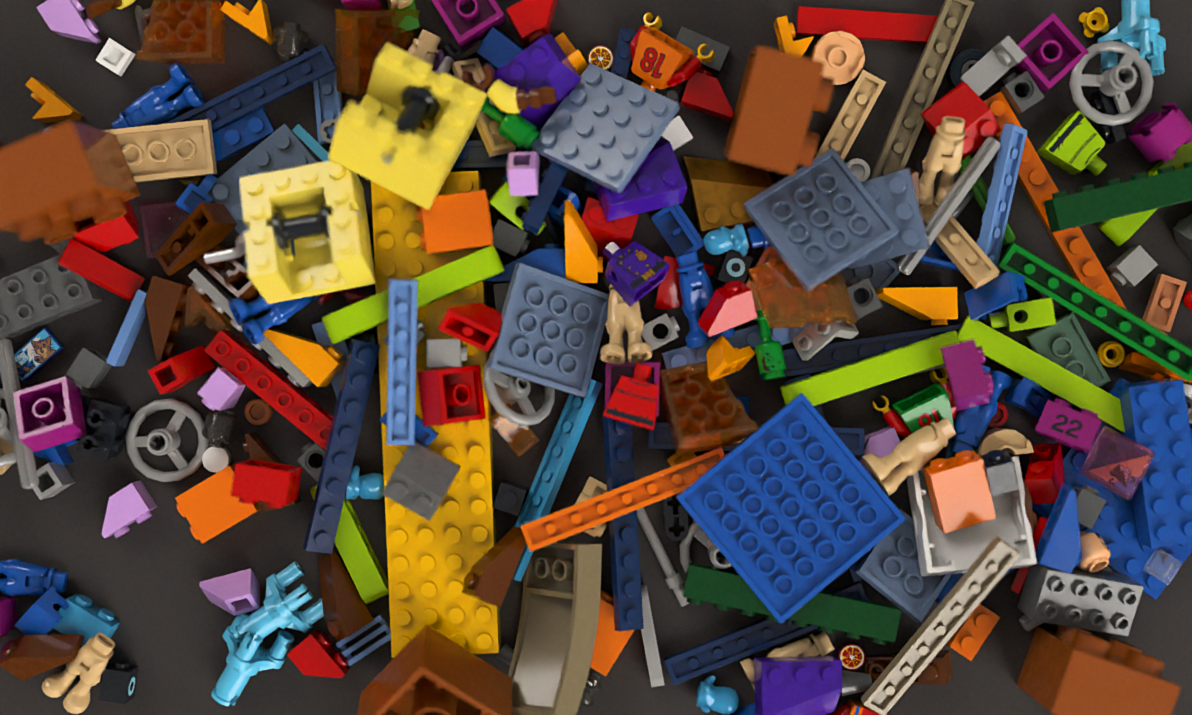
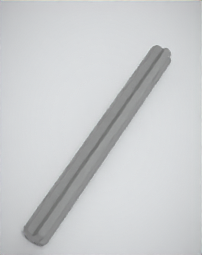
M988 137L926 223L925 229L929 245L933 243L999 150L1000 142L996 139ZM928 249L904 255L897 264L898 270L906 275L911 274Z
M4 338L0 340L1 381L21 486L25 489H32L39 485L33 451L19 440L13 392L20 391L21 388L12 341Z

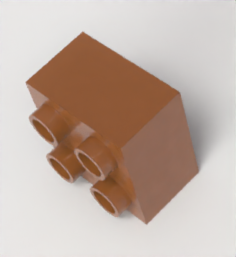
M761 46L750 50L723 155L730 160L793 176L797 164L810 167L819 139V134L807 131L812 110L817 112L826 111L834 86L833 78L822 76L825 63Z
M69 120L0 149V230L17 232L20 241H29L42 237L45 244H53L67 240L78 233L74 225L75 222L90 216L93 217L97 224L115 220L127 213L124 202L140 196L116 135Z
M425 625L361 692L357 715H512V678L430 626Z
M1058 625L1056 632L1037 626L1016 685L1052 714H1172L1181 686L1161 675L1165 662L1142 653V649L1114 638H1110L1108 642L1091 635L1092 632L1087 629Z

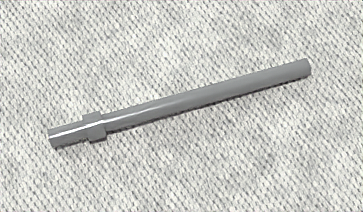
M644 507L637 509V519L667 577L665 581L669 589H673L681 607L688 605L687 598L682 595L683 580L679 572H675Z

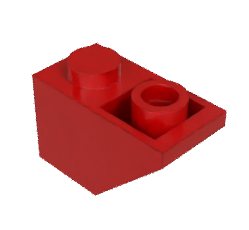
M204 345L172 357L148 370L160 394L172 393L216 369L210 355L204 351L206 349Z
M1060 443L1033 446L1034 453H1031L1024 480L1035 505L1055 503L1061 486L1065 482Z
M317 629L287 654L303 675L342 678L350 670L346 657L340 652L337 653L331 646L330 638L324 632L320 633Z

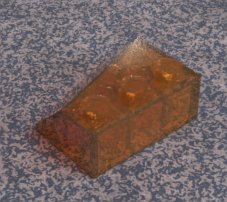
M153 0L151 18L148 27L145 26L142 35L144 36L141 50L137 51L135 59L173 64L178 61L181 65L225 64V14L220 10L225 0Z
M394 8L335 9L337 91L352 95L366 94L375 61L386 43L388 42L405 52L407 51L408 43H412L414 33L412 31H405V29L398 26L405 16L419 18L420 10Z

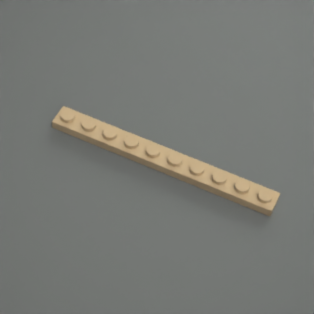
M865 70L860 72L814 159L834 148L844 161L886 84L885 81ZM773 247L764 249L745 284L751 289L756 311L764 308L787 266Z

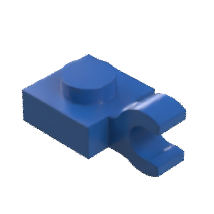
M206 175L198 187L190 183L174 205L187 215H190L201 201L211 203L213 198L207 193L218 179L213 175Z

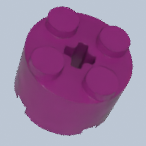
M1175 102L1162 105L1163 111L1157 114L1154 111L1150 112L1130 130L1132 135H1128V138L1148 162L1152 163L1159 159L1163 163L1167 162L1177 154L1176 149L1192 141V123Z

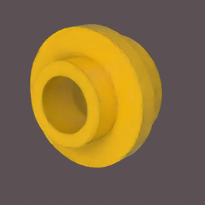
M1107 341L1100 345L1097 356L1103 366L1116 367L1123 362L1125 351L1118 342ZM1109 349L1113 351L1111 359H1108L1106 355Z

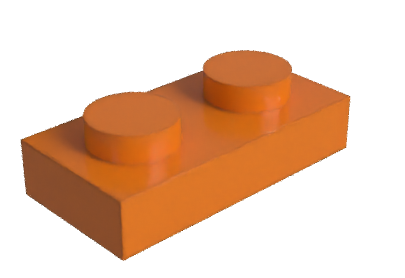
M979 604L953 634L947 645L972 661L1000 617Z

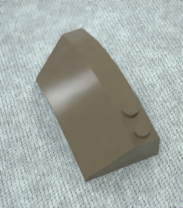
M557 541L533 551L523 575L520 622L508 676L512 678V715L577 714L590 669L598 627L602 544Z

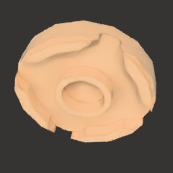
M836 31L829 32L817 41L813 47L811 59L824 62L825 66L822 76L833 78L834 85H840L854 80L859 75L865 62V53L860 40L853 34Z

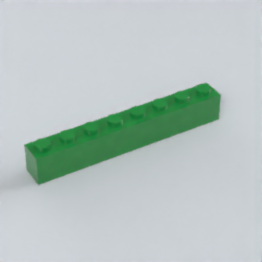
M1014 241L1011 242L998 262L1000 268L1007 272L1023 275L1025 283L1190 382L1192 380V348Z

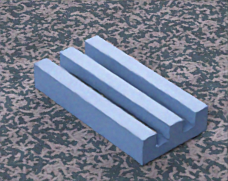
M379 614L373 618L372 622L351 636L339 640L336 646L341 649L342 655L347 658V662L351 666L391 639L390 626L382 614ZM379 622L381 624V627L377 628L376 630H374L373 632H371L370 634H368L367 636H365L349 648H347V646L345 645L347 642H349L356 636L360 635L376 623ZM383 631L387 633V635L377 640L376 642H374L373 644H371L355 656L351 654V652H353L360 646L364 645L365 643H367Z

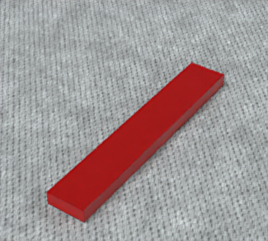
M799 6L797 8L796 35L822 37L829 32L844 31L853 34L857 39L926 44L938 16Z

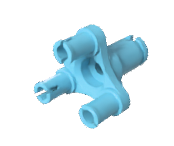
M1121 0L1122 21L1119 22L1117 27L1100 37L1097 43L1109 40L1127 43L1133 48L1140 50V58L1144 59L1146 54L1152 76L1160 75V73L1163 74L1165 72L1163 51L1166 50V39L1158 34L1160 31L1159 20L1150 17V0ZM1108 51L1101 53V73L1118 65V54L1116 52Z
M293 561L292 564L278 574L273 573L266 578L264 605L241 621L239 626L232 628L236 638L245 632L252 631L256 633L253 639H256L258 634L263 639L279 627L282 629L287 627L305 633L313 627V623L324 616L322 598L305 611L297 609L313 598L310 591L299 597L308 589L306 585L301 584L300 587L289 595L286 594L285 587L304 575V571L296 561Z
M253 611L236 615L231 626H228L222 635L229 649V654L226 657L227 666L216 683V687L212 690L211 696L216 702L225 706L235 705L237 698L241 695L250 677L256 675L258 671L280 669L285 661L284 656L295 640L291 633L281 630L271 648L265 649L259 646L263 640L259 634L256 639H253L256 634L255 632L248 631L246 634L243 633L236 638L232 628L239 626L241 621L254 613Z

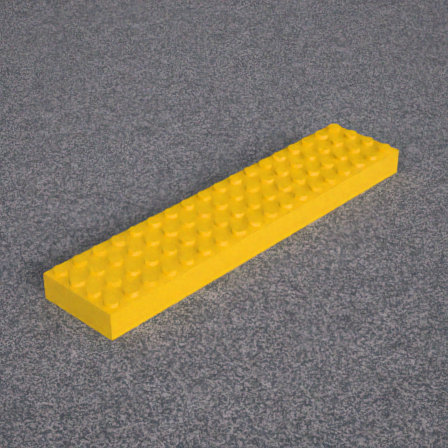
M478 171L450 172L437 196L481 190V174ZM371 181L376 294L389 289V279L411 280L484 249L429 255L427 249H422L420 233H424L423 222H418L416 207L420 205ZM485 280L417 309V318L426 326L424 331L428 334L416 348L415 414L421 419L422 411L417 372L456 368L427 367V340L458 339L438 330V327L449 307L474 303L486 305ZM388 322L377 326L378 344L380 345L378 355L381 417L387 411L388 345L382 340L388 335ZM464 341L463 345L467 344L468 359L463 361V366L461 367L480 365L486 419L430 426L439 434L428 446V448L460 465L459 472L430 521L385 496L392 658H395L425 625L430 626L472 654L499 653L501 648L499 607L462 593L464 579L471 571L472 566L497 543L495 508H493L495 494L491 402L488 400L483 384L484 366L489 358V354ZM381 422L385 488L409 445H386L387 426Z

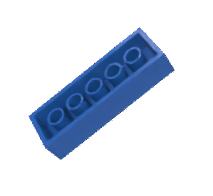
M1168 377L1117 385V395L1121 403L1125 429L1123 437L1126 458L1130 459L1154 453L1132 494L1138 543L1150 548L1192 542V441L1183 379Z

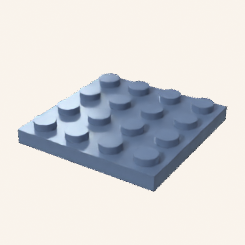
M590 63L580 76L582 79L570 95L563 99L541 129L539 138H535L530 146L534 152L620 194L675 117L680 107L678 102Z
M284 123L221 175L207 194L213 198V203L226 206L237 223L234 227L235 230L241 235L244 231H249L243 222L240 189L241 177L318 162L288 125ZM291 240V251L293 255H295L294 240Z
M834 148L814 159L810 167H801L795 171L794 176L789 175L745 202L743 206L806 292L890 240L899 231Z
M515 263L501 314L502 324L493 343L487 368L586 398L607 320L609 294L522 263Z

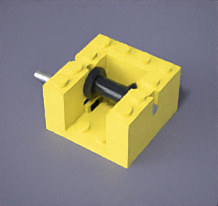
M387 42L375 61L367 93L360 105L350 101L339 118L328 159L342 164L351 171L429 210L470 137L487 94L448 74L454 62L453 58L446 56L438 70L434 72L431 70L432 65ZM421 123L426 124L424 130L419 128Z
M332 160L241 177L240 189L243 222L249 231H244V233L237 237L235 241L236 247L204 253L206 264L239 258L246 253L248 277L268 304L376 284L364 188L357 173ZM291 240H294L295 256L291 251Z

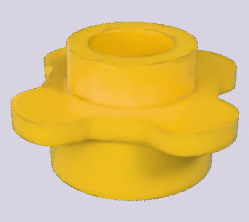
M1097 7L1090 13L1083 12L1079 15L1078 20L1083 24V34L1085 37L1091 38L1098 32L1105 33L1108 31V17L1102 8ZM1092 20L1096 21V25L1092 24Z

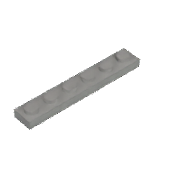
M195 268L188 275L194 281L191 285L200 294L204 295L206 293L213 300L211 305L220 313L226 312L232 318L230 323L242 332L243 324L239 325L236 322L229 308L228 302L233 298L204 270ZM265 335L260 343L254 345L251 342L257 349L261 350L263 348L270 355L268 360L279 369L281 367L289 373L287 378L295 386L309 387L313 383Z

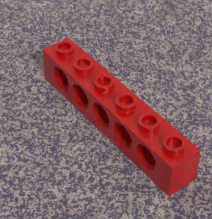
M220 330L204 351L326 450L333 415L302 389L295 386L286 376L230 330Z

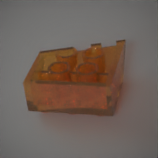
M782 258L748 269L751 288L770 329L802 327L805 323L821 322V325H830L833 321L857 323L848 289L840 271L806 292Z
M707 362L660 370L659 390L677 456L729 446L758 430L759 427L747 415L745 407L733 395L724 377L711 381L708 377Z

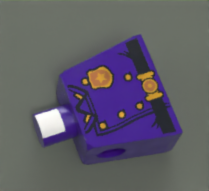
M611 242L603 250V254L609 259L605 276L630 307L666 278L670 264L638 242H632L623 250L615 242Z

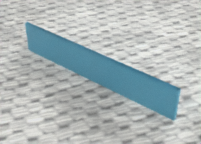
M297 124L292 132L323 162L330 161L328 159L329 153Z

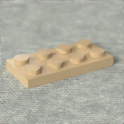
M205 119L102 130L116 135L135 182L217 174L211 120Z

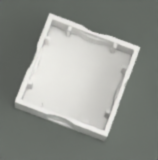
M1019 456L1011 457L1014 462L1019 490L991 496L996 518L946 534L935 524L923 469L921 468L914 475L907 477L921 577L966 573L996 536L1016 548L1021 554L1009 569L1026 568L1037 564L1031 526L1025 512V491Z

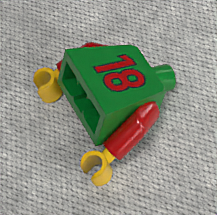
M945 367L940 368L942 378L936 376L935 370L930 372V379L935 384L892 404V410L888 407V398L881 395V398L885 401L884 408H878L876 403L872 402L873 408L876 411L883 412V418L890 428H895L897 435L905 439L916 430L924 426H930L932 422L937 424L944 418H947L954 428L953 420L956 419L957 409L950 384L946 380L948 374Z

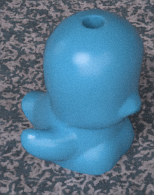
M738 224L732 229L722 225L720 229L708 232L703 239L706 251L712 255L723 254L729 250L738 251L742 257L748 253L749 245L742 224Z
M355 465L352 467L345 499L355 500L360 496L362 499L377 500L384 497L382 494L384 490V476L381 473L359 475V466Z
M714 675L708 676L705 681L700 682L695 706L700 707L705 713L710 712V708L723 715L734 713L739 705L738 693L730 687L714 686L713 683L716 677Z

